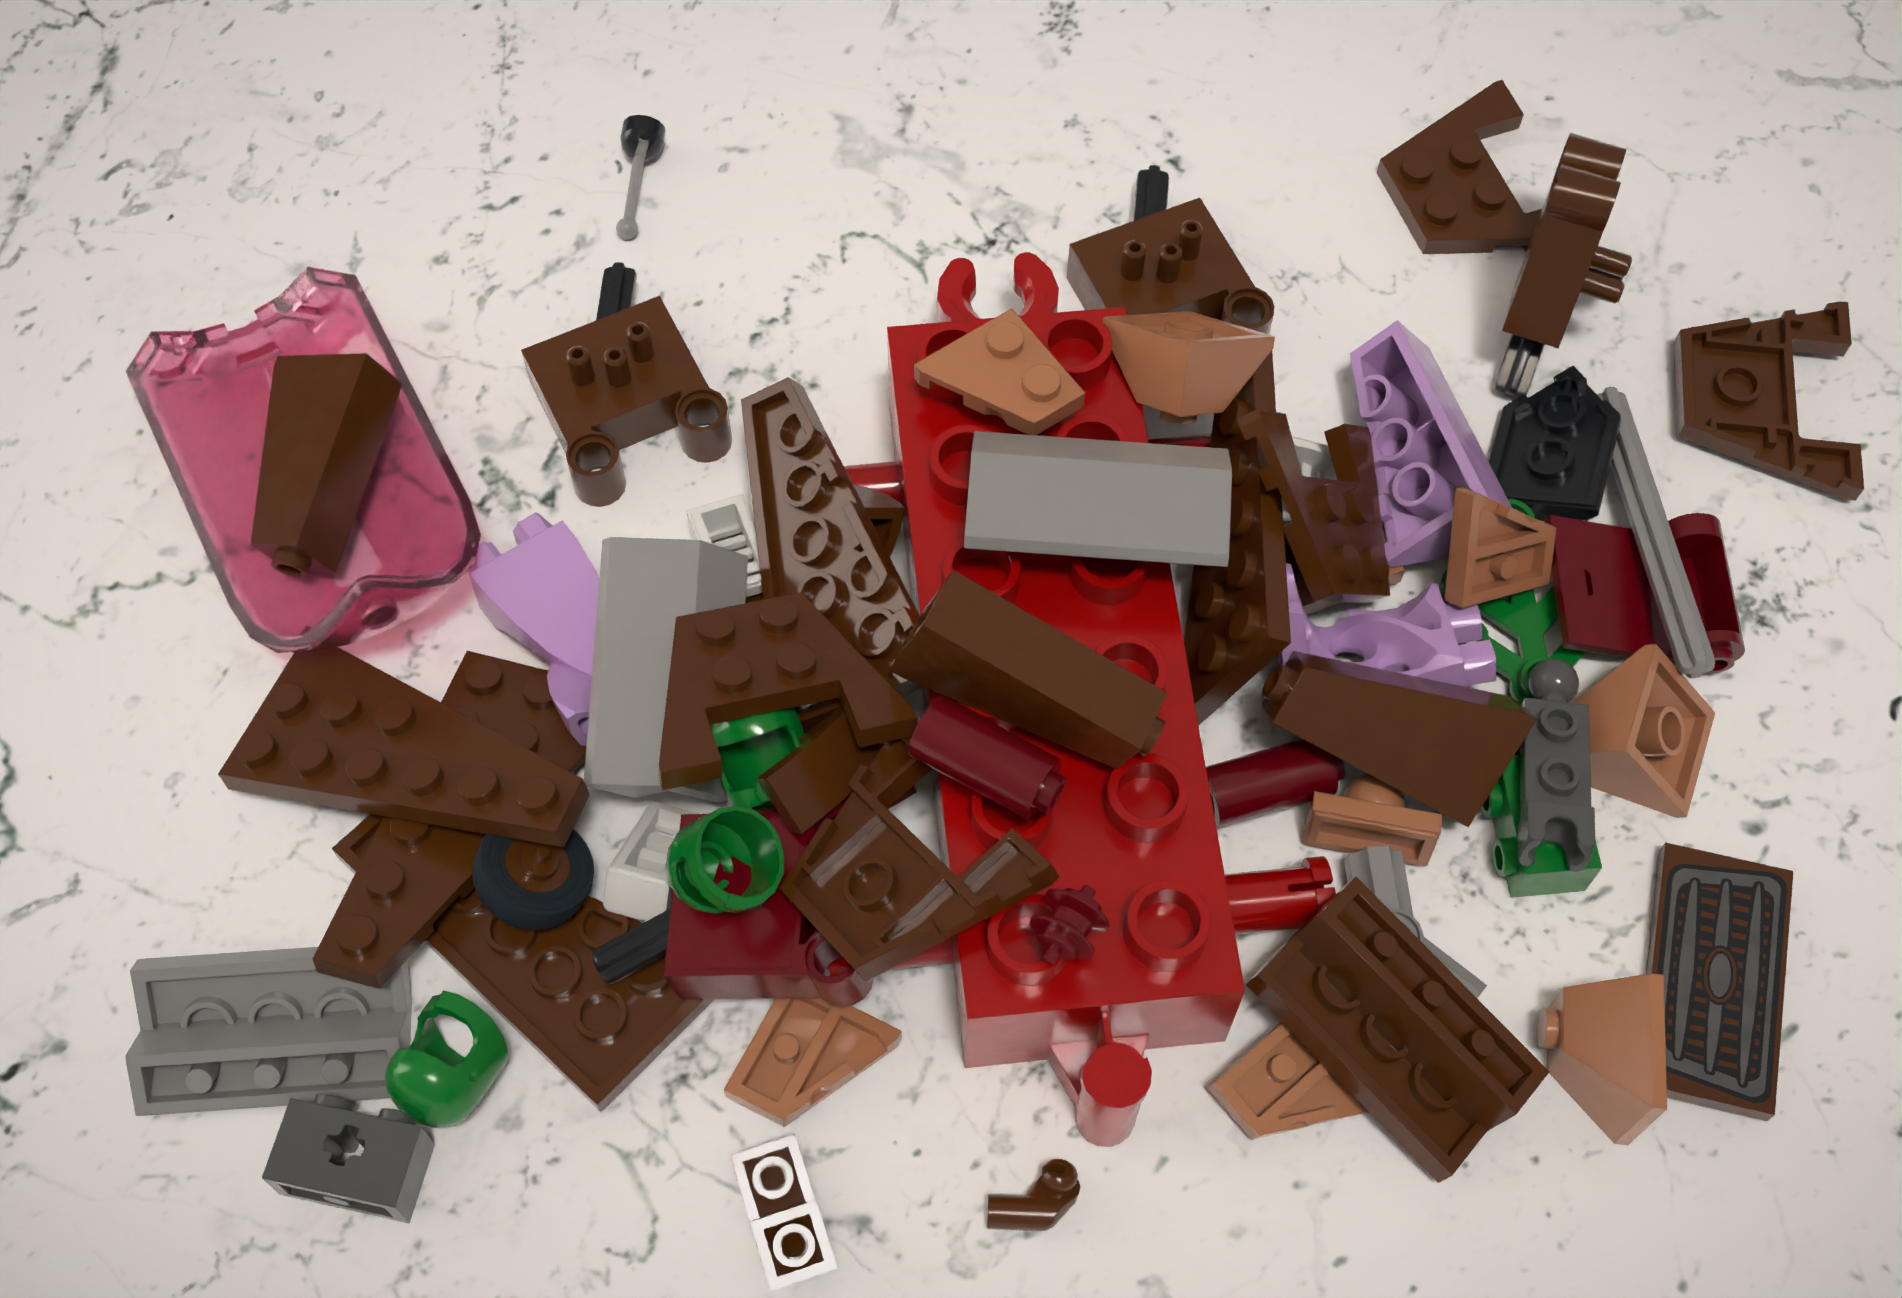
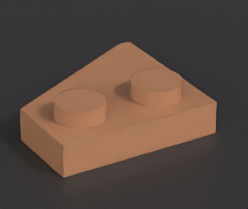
M1012 308L914 364V379L919 385L930 389L936 383L963 396V405L984 415H996L1002 418L1008 426L1028 435H1038L1084 407L1085 392Z
M1463 487L1456 488L1444 600L1460 608H1465L1550 584L1556 527Z
M776 998L724 1088L725 1096L785 1127L896 1049L902 1040V1031L853 1006H834L822 998Z
M1282 1022L1207 1087L1251 1140L1369 1112Z

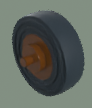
M574 829L564 847L486 834L474 857L473 883L483 905L499 920L521 929L544 930L564 923L581 908L592 887L594 863L587 844Z

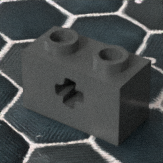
M317 1094L313 1103L290 1098L262 1179L279 1195L410 1224L435 1147V1143L422 1126H419V1123L410 1119L400 1110L382 1108L378 1117L354 1112L356 1106L353 1103L331 1095ZM360 1144L364 1148L361 1156L350 1155L344 1164L341 1161L344 1152L355 1153Z

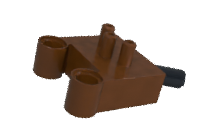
M1570 132L1517 276L1502 331L1512 335L1494 383L1495 389L1499 392L1517 398L1528 394L1544 346L1549 345L1559 349L1580 293L1614 304L1619 302L1625 286L1622 280L1629 271L1632 257L1622 252L1598 246L1620 188L1621 181H1617V177L1626 154L1625 148Z
M1150 165L1149 169L1140 170L1137 174L1132 222L1069 244L1066 278L1085 310L1125 307L1126 315L1190 311L1265 334L1270 333L1275 308L1272 298L1265 291L1254 286L1200 197L1167 209L1169 175L1167 172L1161 171L1158 165Z
M615 262L612 267L604 270L596 321L521 350L530 383L566 454L575 493L582 502L596 507L611 505L619 500L625 492L626 479L619 450L675 427H678L684 453L697 462L709 463L721 459L728 453L732 444L726 399L719 392L709 388L660 295L633 306L637 274L634 269L625 267L624 263ZM705 423L711 424L710 426L697 427L698 425ZM605 467V468H603V469H601V470H599V471H595V472H590V471H589V470H591L592 468Z

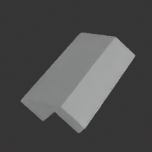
M974 431L964 548L1228 567L1232 467L1229 450L1224 448Z
M609 537L602 540L584 771L586 787L633 798L671 791L717 803L727 801L721 778L662 791L659 778V758L676 617L744 604L746 599L748 556L702 540Z
M318 947L137 959L130 970L140 1032L125 1055L135 1115L146 1116L286 1106L290 1098L313 1103L317 1094L331 1095L347 1101L390 1098L385 1081L387 1065L398 1049L409 1048L411 1041L412 997L407 960L379 989L318 973L313 962V957Z

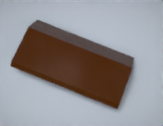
M1356 876L1290 937L1246 983V986L1438 1183L1451 1177L1487 1131L1515 1116L1549 1073L1545 1066Z

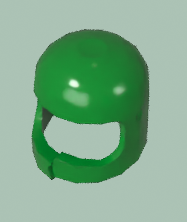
M795 707L710 725L722 759L721 779L729 806L737 805L752 808L771 800L757 777L801 745L798 739L805 734Z
M736 805L719 808L694 820L681 829L668 847L665 868L669 885L677 897L692 909L709 914L726 911L737 913L761 905L775 893L784 873V854L780 837L770 821L753 809ZM731 856L751 867V884L744 894L737 896L724 891L723 889L729 884V881L724 879L717 884L713 882L719 861L723 866V872L733 873Z
M443 990L441 994L432 996L417 1017V1030L410 1047L398 1049L390 1059L385 1072L387 1093L395 1106L413 1121L433 1128L452 1127L464 1121L478 1106L508 1063V1051L504 1036L493 1019L475 1003L459 994ZM440 1014L451 1016L468 1026L473 1036V1046L466 1057L461 1056L447 1046L434 1021L435 1017Z

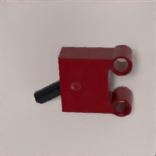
M840 802L803 834L792 833L779 812H758L770 821L779 835L784 854V873L775 893L761 905L737 913L726 911L709 914L692 909L682 902L673 891L670 909L593 951V963L601 978L607 984H614L666 956L664 977L680 999L822 998L829 1004L840 1007L855 1005L863 1000L872 989L874 978L865 982L851 966L840 975H824L828 965L834 960L842 958V956L818 931L816 932V928L779 889L824 819L834 820L845 802ZM681 814L679 831L706 814ZM731 856L733 873L723 872V866L719 861L713 882L717 884L724 879L729 881L727 887L723 889L724 891L737 896L744 894L751 884V866Z

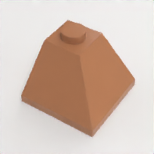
M1190 311L1103 317V323L1110 331L1112 337V351L1136 402L1161 410L1160 418L1172 423L1193 424L1197 421V415L1224 412L1274 348L1275 336Z
M1656 644L1644 645L1574 701L1576 704L1589 705L1591 788L1675 818L1687 817L1715 712Z
M1649 973L1563 987L1547 1008L1541 1009L1537 1025V1041L1540 1048L1547 1049V1070L1549 1074L1614 1144L1628 1146L1667 1110L1664 975Z

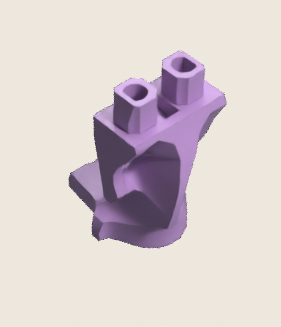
M1286 563L1291 643L1275 657L1276 665L1279 663L1285 665L1293 651L1339 660L1335 658L1337 654L1349 652L1364 657L1362 662L1350 663L1464 687L1496 681V656L1490 640L1458 645L1460 643L1482 640V621L1477 604L1465 608H1460L1451 603L1444 604L1438 584H1430L1416 598L1398 608L1379 611L1347 609L1348 617L1341 619L1332 626L1318 627L1308 620L1296 586L1292 566Z

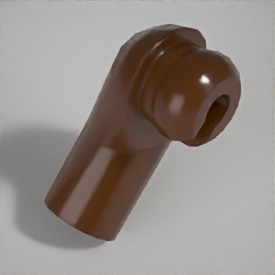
M1053 1159L1042 1167V1175L1025 1195L988 1194L987 1229L1046 1231L1053 1228L1077 1201L1080 1184L1077 1180L1078 1173L1075 1166L1067 1160Z

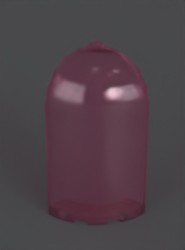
M307 267L278 297L255 309L254 312L258 319L242 328L228 331L225 324L222 323L197 331H151L125 372L229 607L251 639L276 653L313 651L363 641L389 631L424 611L450 590L475 565L481 533L470 498L356 275ZM367 353L401 381L403 386L336 573L308 572L305 578L283 574L271 566V558L250 545L273 368L277 356Z

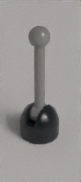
M646 115L627 117L623 121L621 130L622 150L628 158L633 159L624 216L616 225L617 234L623 239H632L638 232V225L634 218L643 164L655 159L660 154L664 144L666 132L664 125L659 120Z

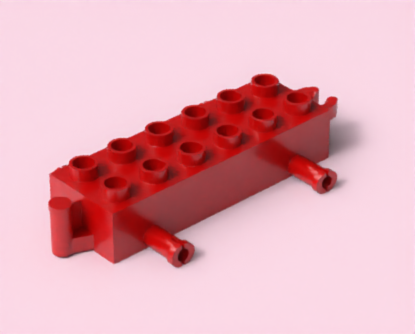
M1031 252L1020 253L1016 256L1013 270V291L1022 299L1024 308L1018 316L1085 392L1083 408L1039 433L1038 436L1210 447L1211 434L1148 439L1142 404L1136 402L1112 351L1110 331L1103 323V317L1126 315L1125 307L1057 312L1059 287L1052 270L1037 255ZM955 258L950 261L939 278L937 323L887 327L889 409L895 461L847 465L844 468L852 484L868 487L887 494L905 507L902 523L911 600L919 615L951 571L955 570L1168 694L1157 717L1165 721V724L1155 745L1146 756L1136 753L1119 769H1115L944 696L1060 758L1062 763L1058 774L1066 777L1067 782L1059 800L1048 815L1038 810L1031 820H1026L932 768L931 778L941 861L956 876H961L1013 828L1052 864L1059 878L1052 885L889 970L953 964L964 1067L972 1068L1048 1060L1076 1108L1075 1121L1081 1135L1088 1142L1096 1146L1111 1147L1121 1144L1129 1137L1135 1125L1141 1102L1145 1099L1150 1088L1152 1069L1148 1058H1143L1146 1049L1226 1041L1245 993L1235 935L1300 929L1336 895L1335 887L1324 888V885H1329L1333 881L1330 865L1324 856L1304 858L1301 867L1224 874L1170 563L964 548L974 431L1028 434L1008 426L1002 418L996 415H984L963 405V396L936 383L930 389L919 385L914 379V364L994 319H982L973 311L971 302L976 295L974 265L966 258ZM922 687L925 712L931 702L942 694ZM1083 885H1088L1096 891L1093 899L1101 906V912L1107 917L1110 926L1106 932L1096 933L1090 931L1087 939L1095 949L1091 959L1075 958L1074 960H1067L1059 957L1056 964H1052L1044 959L1043 956L1047 950L1038 942V935L1032 930L1030 920L1036 915L1050 916L1053 910L1045 900V894L1049 889L1065 890L1066 888H1072L1080 891ZM843 957L829 964L830 976L840 975L850 967Z

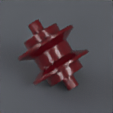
M1083 885L1080 891L1066 888L1065 890L1049 889L1046 892L1045 900L1053 911L1049 917L1042 915L1033 916L1030 920V926L1038 935V942L1047 950L1043 957L1048 962L1056 964L1059 957L1067 960H1074L1075 958L1091 959L1093 957L1095 949L1087 939L1090 931L1096 933L1106 932L1110 923L1101 912V906L1093 899L1096 891L1092 887Z

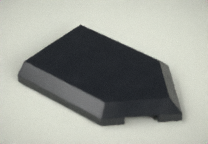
M1573 365L1554 376V383L1530 397L1522 395L1503 407L1489 464L1507 499H1515L1525 503L1533 511L1534 516L1549 517L1554 515L1588 521L1599 515L1621 424V415L1608 401L1602 400L1587 385V379Z

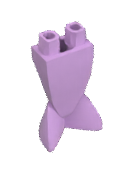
M535 512L519 521L513 529L518 546L501 555L492 542H482L466 551L464 558L479 608L491 623L551 663L547 673V681L552 701L567 730L581 746H586L599 576L579 541L563 520L552 525L539 513Z

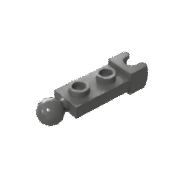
M1545 659L1530 672L1528 686L1533 698H1524L1522 704L1537 720L1520 746L1521 819L1518 824V860L1524 866H1531L1536 859V848L1544 842H1552L1562 847L1565 851L1567 867L1573 872H1580L1588 865L1595 845V808L1591 807L1589 705L1568 703L1575 697L1579 688V678L1576 670L1563 660Z

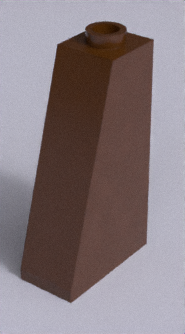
M367 353L277 356L273 368L250 545L271 558V566L283 574L305 578L308 572L336 573L403 386L401 381Z
M955 570L951 571L917 618L890 668L891 672L902 678L1115 769H1119L1136 753L1146 756L1158 740L1165 721L1157 717L1168 694L1167 692Z
M1293 651L1285 665L1279 663L1273 668L1262 689V697L1265 699L1261 705L1272 723L1467 827L1472 823L1537 720L1519 701L1507 695Z

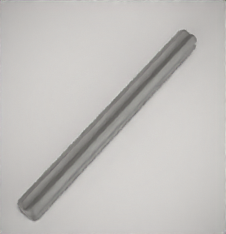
M1606 387L1603 393L1597 395L1602 400L1608 401L1621 415V424L1611 461L1617 486L1677 670L1682 674H1686L1688 678H1699L1703 673L1714 669L1715 658L1626 395L1618 392L1615 387Z

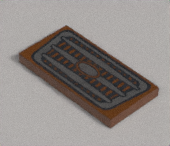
M1666 842L1659 850L1646 974L1664 975L1667 1098L1763 1121H1768L1775 1115L1793 871Z

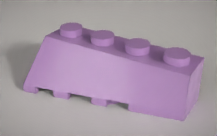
M1397 320L1350 353L1360 416L1366 421L1371 434L1381 521L1384 522L1387 542L1384 543L1385 555L1390 567L1449 558L1456 488L1463 487L1512 508L1430 348Z

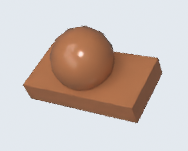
M1363 774L1347 786L1343 796L1314 791L1303 826L1302 843L1347 853L1363 850L1367 846L1389 845L1390 848L1395 850H1402L1404 863L1425 867L1430 861L1441 834L1442 814L1405 808L1403 792L1369 774Z

